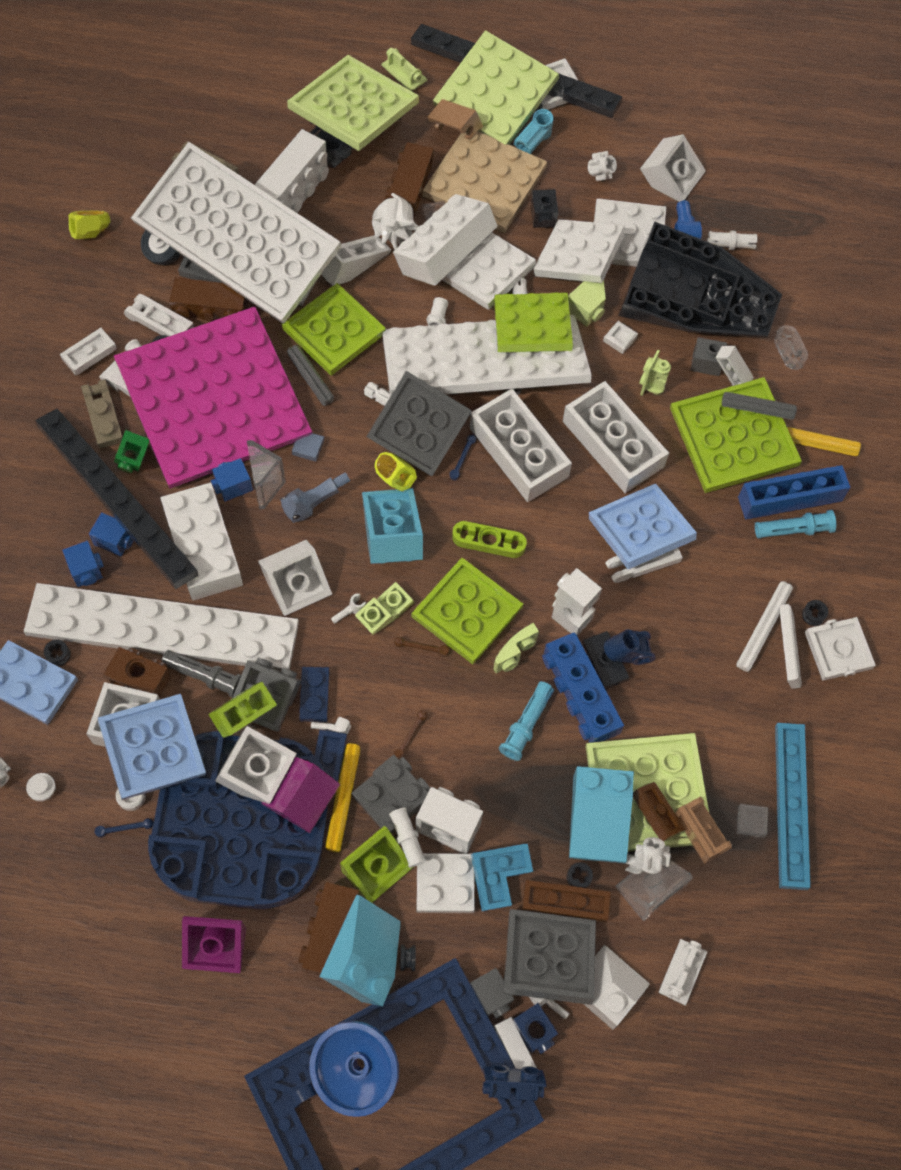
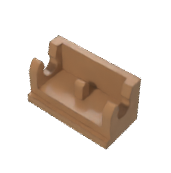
M441 99L427 117L429 122H437L434 126L437 129L442 128L443 125L457 129L461 133L470 129L465 135V138L468 140L473 138L479 129L483 128L476 110Z
M698 797L678 808L675 814L684 826L685 834L704 864L732 848V844L725 839L704 806L702 797Z

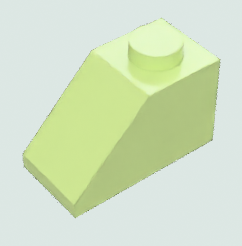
M604 280L602 283L584 281L568 295L570 314L575 315L576 319L586 327L593 321L597 322L605 312L603 309L606 299Z

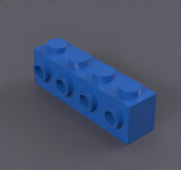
M843 465L744 483L738 499L746 520L842 502L850 489V485Z
M573 632L547 643L544 655H542L543 662L548 670L552 669L556 677L554 682L560 693L564 692L568 700L566 705L572 717H577L580 723L578 728L582 738L588 740L589 743L604 742L621 734L624 724L576 633Z

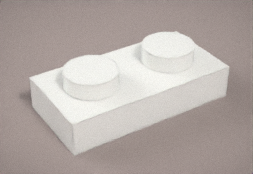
M99 328L62 352L60 356L77 376L117 348L104 330Z

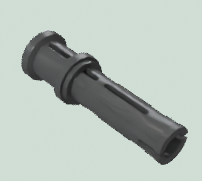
M167 650L162 657V662L167 665V668L206 683L209 689H219L228 693L229 697L233 698L241 678L240 674L235 676L223 671V668L220 666L212 668L171 650Z

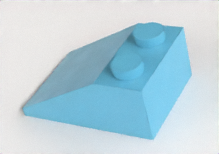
M413 488L404 491L362 492L371 564L423 560V533Z
M577 766L573 777L569 858L626 863L633 800L634 771Z
M356 895L319 977L361 1002L383 1006L395 979L401 921L362 896Z

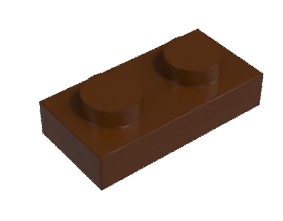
M655 782L640 787L633 792L635 802L659 839L662 841L669 840L685 830Z

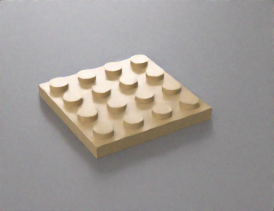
M468 129L460 134L423 189V197L441 205H445L455 194L489 203L498 226L496 230L506 233L547 168V161L511 145H505L477 131L473 138L468 140L465 138V135L470 130Z

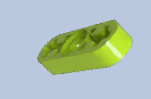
M461 521L453 527L452 532L453 542L462 548L510 558L521 557L526 550L527 541L525 536L516 531ZM463 530L468 531L465 539L460 538ZM476 532H478V541H477V542L474 541V537H475V533H476ZM491 534L496 537L497 541L492 545H487L482 541V537ZM501 537L504 538L503 547H500ZM513 541H518L516 549L511 548Z

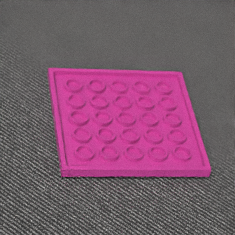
M255 307L114 355L115 362L145 433L150 440L149 442L169 489L213 473L212 469L218 467L223 462H232L239 458L243 462L312 435L311 428Z

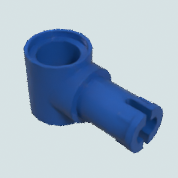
M685 200L678 202L676 207L678 220L675 223L674 229L701 239V222L695 221V218L692 216L690 202Z

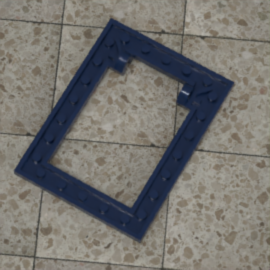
M456 958L391 993L386 997L383 1006L372 1004L339 1022H363L385 1034L444 1000L482 1073L483 1066L491 1067L495 1064L515 1068ZM325 1031L244 1076L288 1170H324L295 1109L303 1105L304 1101L318 1096L311 1081L309 1066L313 1047ZM511 1088L510 1099L496 1098L502 1109L398 1170H463L542 1123L544 1120L533 1100L515 1099L516 1088Z

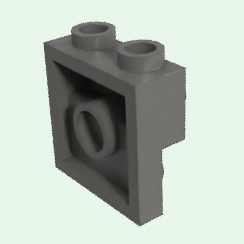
M257 657L256 661L247 660L233 698L254 684L263 682L277 705L252 722L279 732L289 706L293 705L302 680L297 679V672L282 667L280 672L271 668L273 663L263 658Z
M392 755L374 770L373 775L351 793L352 797L381 829L383 826H386L391 834L396 829L389 813L405 807L409 818H411L420 810L430 790L429 785L424 779L420 777L416 780L410 773L413 769L408 761L403 757L398 760L395 755Z

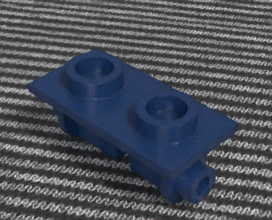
M495 1064L491 1067L483 1066L485 1081L482 1084V1094H488V1098L510 1099L511 1088H516L515 1099L537 1101L538 1098L544 1097V1087L547 1084L543 1070H538L531 1066H525L521 1069L508 1068L501 1064Z

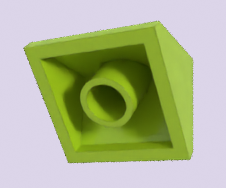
M383 826L340 863L342 873L359 890L360 894L371 903L412 869L409 868L404 852L386 826Z

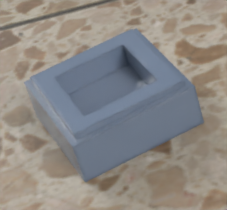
M312 433V435L296 440L292 449V455L316 462L324 443V436Z

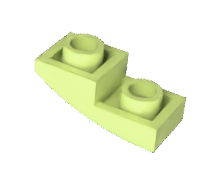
M395 582L379 598L376 599L374 597L355 616L374 635L399 617L415 602Z
M534 623L519 631L504 645L494 662L495 673L502 670L508 672L514 669L520 660V649L526 651L536 644L539 631Z

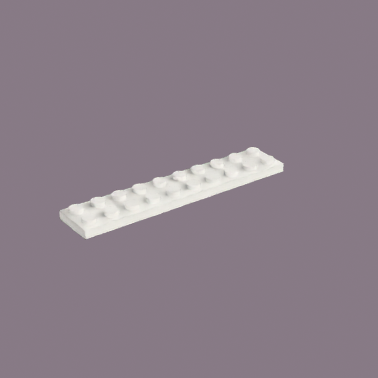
M37 583L24 633L26 636L58 639L111 648L121 647L126 650L133 648L140 652L164 655L167 650H171L190 659L245 666L247 660L256 661L257 657L272 662L271 668L281 671L282 667L290 669L299 621L294 618Z

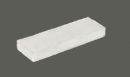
M789 604L779 605L787 680L791 689L801 688L802 682L794 613Z

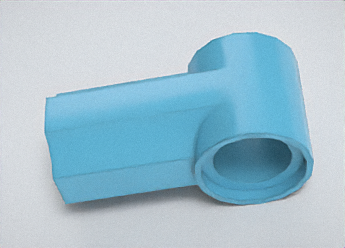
M546 109L537 110L533 115V120L515 139L514 145L518 149L531 154L543 140L551 136L553 114Z

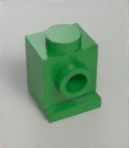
M125 430L114 459V463L118 464L117 468L126 473H132L133 470L138 472L150 440ZM127 452H132L135 455V458H128L125 456V454Z

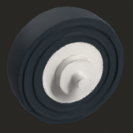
M147 230L144 231L141 237V250L149 261L156 265L165 266L174 263L181 254Z

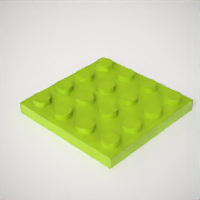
M765 377L671 403L670 410L705 493L800 466L802 462L783 418L724 407L721 404L724 392L775 401Z

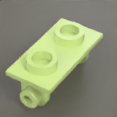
M388 49L386 53L388 60L381 65L404 87L413 91L427 81V78L421 74V70L416 69L399 53L398 49Z
M657 350L653 358L649 357L643 368L644 373L639 383L643 385L640 394L642 396L645 390L658 395L665 389L671 365L668 361L658 358L660 350Z

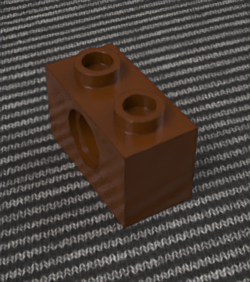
M118 647L103 673L107 683L157 694L159 698L171 679L167 665L156 658H153L152 661L146 659L141 652L133 648L126 650ZM137 670H145L142 676L133 677Z

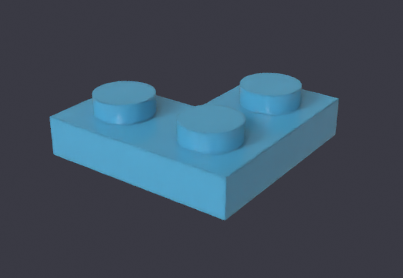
M528 844L471 854L482 912L512 906L506 877L533 872Z

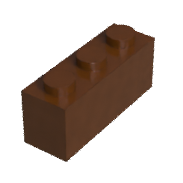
M407 142L404 151L399 152L397 162L399 166L398 169L393 170L392 186L387 187L385 200L394 198L391 195L392 193L402 197L411 205L413 217H416L423 196V189L427 184L433 166L434 148Z
M177 277L174 278L169 299L171 311L184 318H199L205 321L218 320L246 310L249 303L248 299L224 283Z
M325 882L323 890L318 889L314 906L318 907L316 918L311 917L309 920L306 934L311 936L308 946H302L298 963L302 964L304 973L320 976L356 895H360L359 890Z

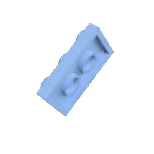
M8 640L0 651V700L48 725L77 683L78 678Z

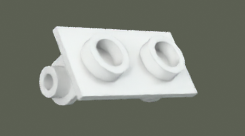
M680 939L658 993L686 1006L707 954V951L701 949V944L692 940L688 943Z

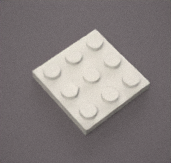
M606 199L596 200L594 222L624 225L626 230L611 264L637 266L654 221L665 225V206Z
M558 219L534 267L535 276L602 283L626 233L625 226Z
M491 232L442 280L489 310L495 305L494 295L507 294L520 281V278H524L535 267L536 259Z

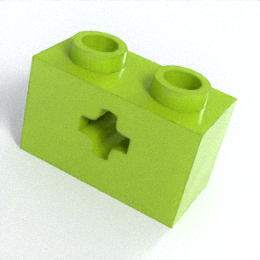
M259 682L208 715L224 738L231 736L277 704L264 683Z

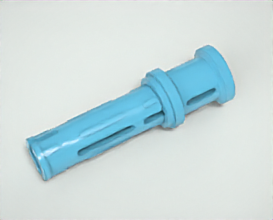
M833 510L813 515L808 512L799 518L755 523V534L758 539L803 532L810 536L814 532L828 531L829 533H834L836 531V518Z
M542 681L538 683L517 723L510 726L509 736L505 743L499 746V751L506 757L516 761L521 760V752L527 741H531L533 738L532 730L554 692V688H551L552 686Z

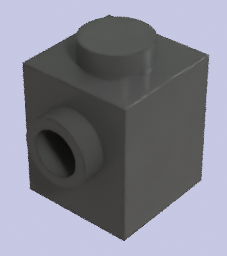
M698 337L693 350L690 371L719 376L722 367L717 361L716 356L721 347L727 346V343Z
M497 968L470 983L488 1017L494 1014L497 1019L511 1010L509 1005L513 1003L514 998L512 994L503 993L504 979H502Z

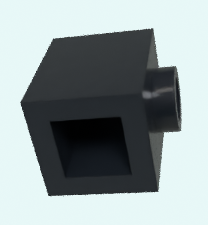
M556 189L532 190L531 214L533 228L555 227L558 218Z

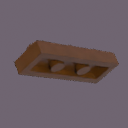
M525 880L522 910L607 922L611 892Z

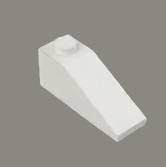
M375 235L344 243L321 275L332 285L351 281L390 254L391 249L386 244H382V240L379 237L376 238Z

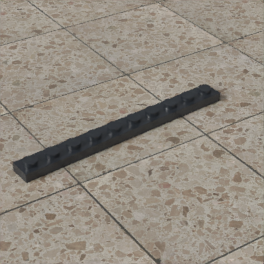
M420 24L411 37V45L460 63L475 45L474 42L424 24ZM560 73L559 79L547 94L553 97H561L566 102L610 118L614 117L622 103V96Z
M58 408L35 420L41 432L175 589L198 576V571Z

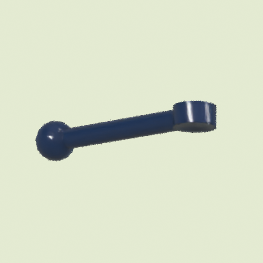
M472 434L467 436V444L455 469L450 471L449 476L451 480L456 481L459 479V470L471 445L476 442V437Z
M146 818L143 822L109 828L97 826L94 833L97 837L103 838L107 833L142 827L151 829L154 822L151 818Z

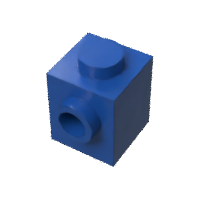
M241 458L232 462H223L218 467L212 469L215 479L210 480L216 495L221 493L224 502L253 491L250 477Z
M102 512L89 532L93 545L119 556H122L124 551L128 550L133 543V539L114 517Z
M88 541L62 550L77 587L92 585L98 579L103 578L100 572V568L104 567L98 552L93 553Z

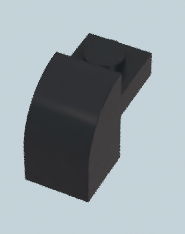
M317 125L309 132L326 141L328 167L335 168L341 161L351 155L353 147Z

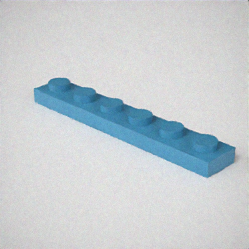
M777 723L775 725L779 888L808 890L810 889L805 724Z

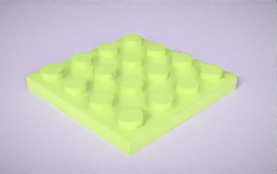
M485 30L433 99V104L437 106L441 99L476 110L483 125V128L478 131L495 138L505 145H510L557 82L559 73Z
M347 55L290 98L287 103L288 109L360 151L419 103V95Z
M695 733L586 744L588 767L634 771L633 792L640 787L655 782L675 813L678 808L698 797H702L704 806L709 812ZM634 798L632 800L627 852L636 851V845H643L646 838H658ZM684 831L678 836L664 841L665 846L669 847L692 845Z

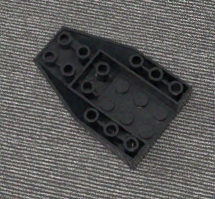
M654 221L618 316L691 333L767 338L782 293L722 247Z

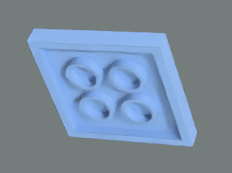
M656 484L589 512V520L628 570L696 540L697 532Z
M181 694L98 717V724L121 800L206 774Z

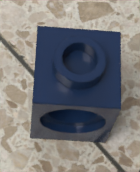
M539 1003L513 1019V1023L531 1054L536 1050L542 1054L555 1045L552 1039L558 1033ZM533 1023L540 1024L544 1029V1036L540 1039L531 1037L528 1032L529 1025Z

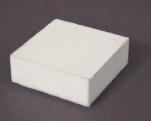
M617 321L604 336L603 341L624 354L637 339L638 333Z

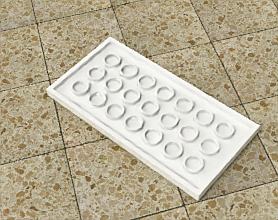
M190 142L187 143L131 217L136 224L283 324L342 246L340 241Z
M570 315L573 339L572 351L497 352L496 320L433 326L419 325L407 328L393 327L383 332L390 396L405 371L410 372L444 394L591 383V371L575 315Z

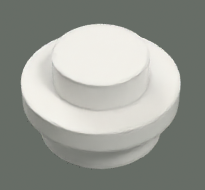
M39 773L29 779L26 790L33 800L45 801L54 794L56 785L50 775Z

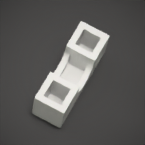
M576 568L570 575L566 573L557 584L559 588L555 593L556 600L552 605L554 607L552 618L568 632H575L578 636L593 620L596 609L592 606L599 599L602 588Z

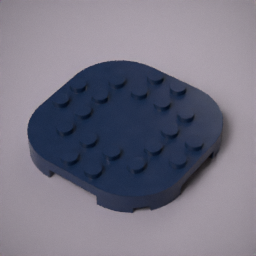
M219 731L206 732L194 736L206 774L160 789L152 834L149 835L148 839L149 857L155 872L165 886L173 893L193 902L269 909L293 901L310 886L318 872L322 856L328 806L311 833L306 832L262 805L261 801L240 795L215 781L240 736L231 735L223 738ZM281 737L279 740H273L297 753L295 757L313 763L324 771L322 764L304 745Z

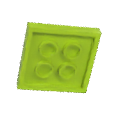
M338 283L282 324L283 330L331 376L383 336V332L386 331V328Z
M568 293L494 295L497 352L572 351L573 339Z
M461 558L411 613V617L471 664H474L523 608V603L465 559Z

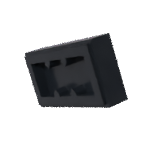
M608 631L584 639L582 642L605 689L629 680V675L623 663L612 661L605 653L604 643L607 639L611 638Z

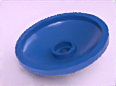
M358 1021L342 1022L325 1031L313 1047L309 1066L311 1081L318 1096L332 1110L347 1116H366L382 1108L394 1094L399 1079L398 1058L391 1042L377 1028ZM358 1058L364 1061V1068L358 1066Z

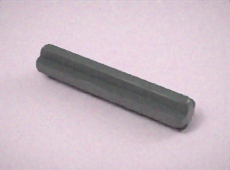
M298 345L290 347L287 350L289 358L321 404L327 406L333 403L334 395Z
M724 392L721 402L724 407L791 420L795 418L797 406L793 404L731 392Z

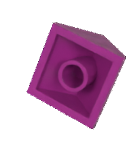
M294 757L270 804L264 802L261 804L306 832L311 833L340 784L315 764Z
M183 916L182 969L240 973L246 927L243 921Z

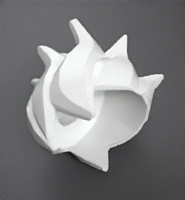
M392 193L391 195L394 198L386 199L375 209L372 216V225L375 237L378 238L382 235L381 243L385 244L389 240L396 250L398 248L397 242L401 245L403 239L407 240L412 235V230H417L419 226L413 221L411 205L402 197Z

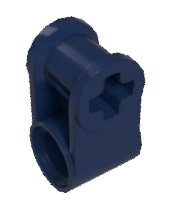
M626 629L607 639L604 643L606 655L615 662L644 665L656 659L655 654L651 652L649 642L651 634L647 631L639 632Z

